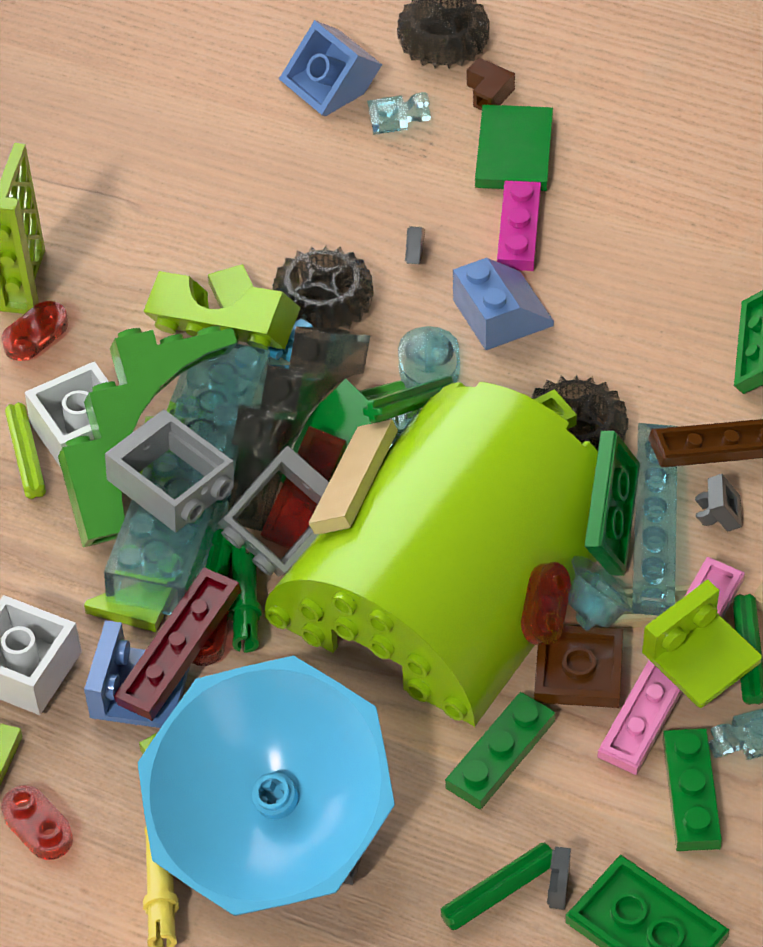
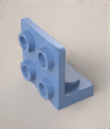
M105 620L84 688L89 716L92 719L161 728L181 700L189 668L153 721L118 706L114 695L146 650L130 648V641L124 639L122 623Z

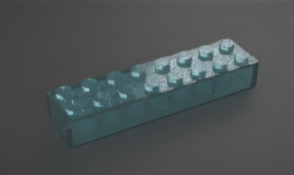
M236 344L229 354L202 362L184 372L178 379L166 410L233 460L234 481L270 383V350ZM170 450L149 464L142 472L145 478L174 500L205 477ZM230 493L224 499L217 500L205 509L195 522L186 524L176 533L134 500H131L104 570L106 602L161 611L162 614L171 615L205 565L212 545L213 534L218 529V522L221 520Z

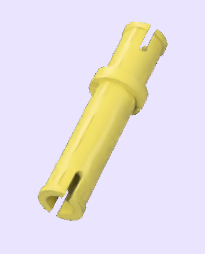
M145 826L147 895L143 899V909L148 914L147 943L149 947H164L163 938H167V947H174L177 944L175 913L179 909V899L174 893V877L152 861L147 827Z

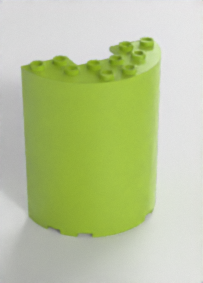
M461 382L443 387L439 393L429 399L389 448L351 528L318 534L269 594L265 604V618L273 626L279 629L286 628L301 636L311 646H320L332 653L338 648L337 634L345 640L356 641L369 648L376 656L382 659H390L402 665L403 690L407 691L412 698L420 702L426 701L442 709L450 718L457 721L463 720L475 727L538 642L539 624H546L552 614L554 618L565 603L566 594L577 589L597 562L584 546L598 451L589 441L581 443L566 429L570 423L563 417L525 394L486 382H479L476 387H465Z

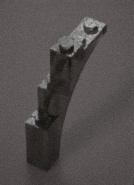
M296 326L290 364L268 365L261 404H239L232 444L239 446L234 472V487L231 490L228 511L281 450L287 445L293 450L308 418L321 400L345 378L364 373L371 335L338 328ZM278 470L236 518L242 526L258 531L269 529L274 501L283 475L282 472Z

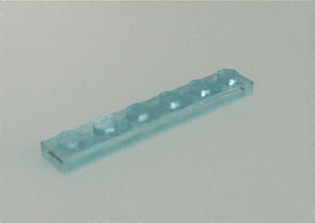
M638 423L636 458L640 462L634 513L631 614L659 616L675 604L677 466L661 468L648 438L651 429L678 426Z

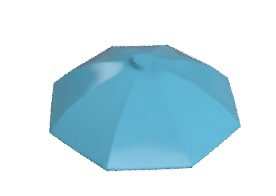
M294 655L195 679L137 762L152 861L234 916L337 893L395 806L376 706Z

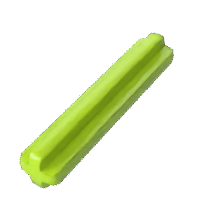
M20 402L15 405L9 404L5 408V413L25 496L29 499L42 497L46 493L26 407Z

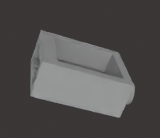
M164 409L105 453L107 480L175 533L186 524L195 522L205 509L217 500H222L228 496L234 487L233 460ZM168 450L205 476L175 500L139 473Z
M288 445L280 451L218 522L224 528L221 534L226 540L238 549L242 546L246 547L255 555L252 561L261 571L269 576L274 572L278 577L290 569L318 534H314L309 526L280 559L242 526L236 518L278 470L316 504L319 503L329 482Z

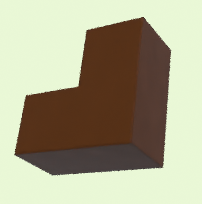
M478 57L467 69V86L474 89L473 107L482 110L483 104L501 105L515 90V73Z

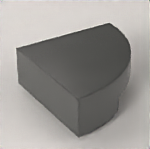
M409 226L407 228L405 261L408 264L421 263L425 229L423 227Z
M555 846V850L553 849L551 878L547 898L549 908L565 910L570 874L571 848Z

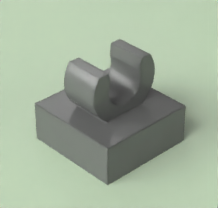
M723 474L708 478V492H702L695 497V501L700 507L706 510L696 513V518L703 526H710L718 521L727 532L741 528V500L739 493Z

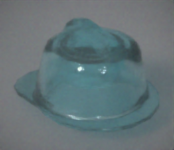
M425 326L407 332L400 339L398 347L399 375L407 388L444 376H451L454 383L458 381L460 372L459 345L457 339L449 331L440 327Z
M574 556L572 558L575 575L567 592L566 601L576 611V621L583 629L590 630L595 625L608 628L626 611L633 612V609L629 606L626 593L613 576L601 566L585 557Z

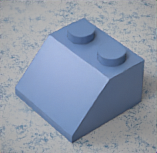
M314 20L279 80L321 115L327 116L362 96L382 64L339 29Z
M489 258L453 269V301L485 350L554 326L553 319L520 271Z

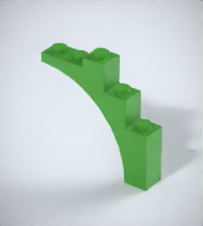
M211 326L198 331V336L183 339L182 334L171 335L161 339L158 345L153 330L141 332L140 328H131L118 333V338L114 339L109 349L119 386H116L114 381L95 385L84 401L94 440L90 441L89 436L70 439L66 442L67 446L62 447L58 455L83 548L121 539L127 531L122 491L107 480L105 453L133 432L140 415L151 400L177 376L202 362L229 354L237 344L233 328L221 330L220 326Z

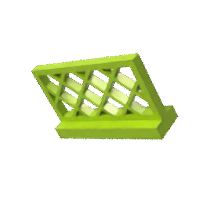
M14 143L0 180V311L36 315L39 300L35 278L45 252V245L26 144Z

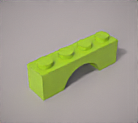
M159 271L143 312L155 321L154 326L166 333L176 334V331L180 330L194 337L198 336V331L211 326H220L221 330L233 328L237 343L238 341L246 342L253 348L268 351L269 347L286 348L300 307L282 291L251 286L235 303L220 309H209L208 292L190 276Z

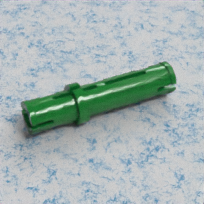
M232 545V579L239 582L241 589L240 594L229 608V617L233 621L232 646L240 652L241 640H244V653L255 651L259 647L258 621L260 616H262V607L257 602V566L252 561L255 555L250 551L246 553V547L242 546L238 549Z

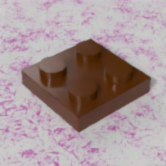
M539 624L534 700L539 703L619 708L623 629Z

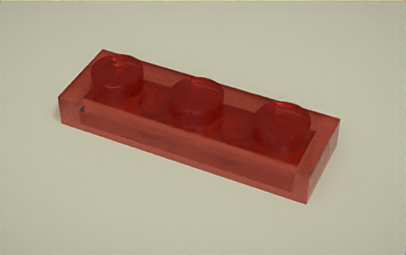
M309 426L297 454L330 482L346 449L347 442ZM286 477L260 535L266 540L290 549L310 526L309 521L318 504Z

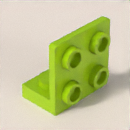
M708 579L645 626L642 653L699 708L706 706L759 665L762 659V655L717 614L719 589Z

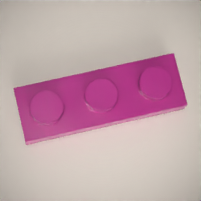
M505 181L497 262L515 270L534 271L541 182Z

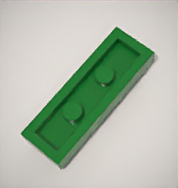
M763 290L743 300L741 303L734 387L743 394L763 386Z
M520 691L445 779V789L481 810L555 722V712Z
M707 728L663 730V748L676 851L721 849L722 838Z

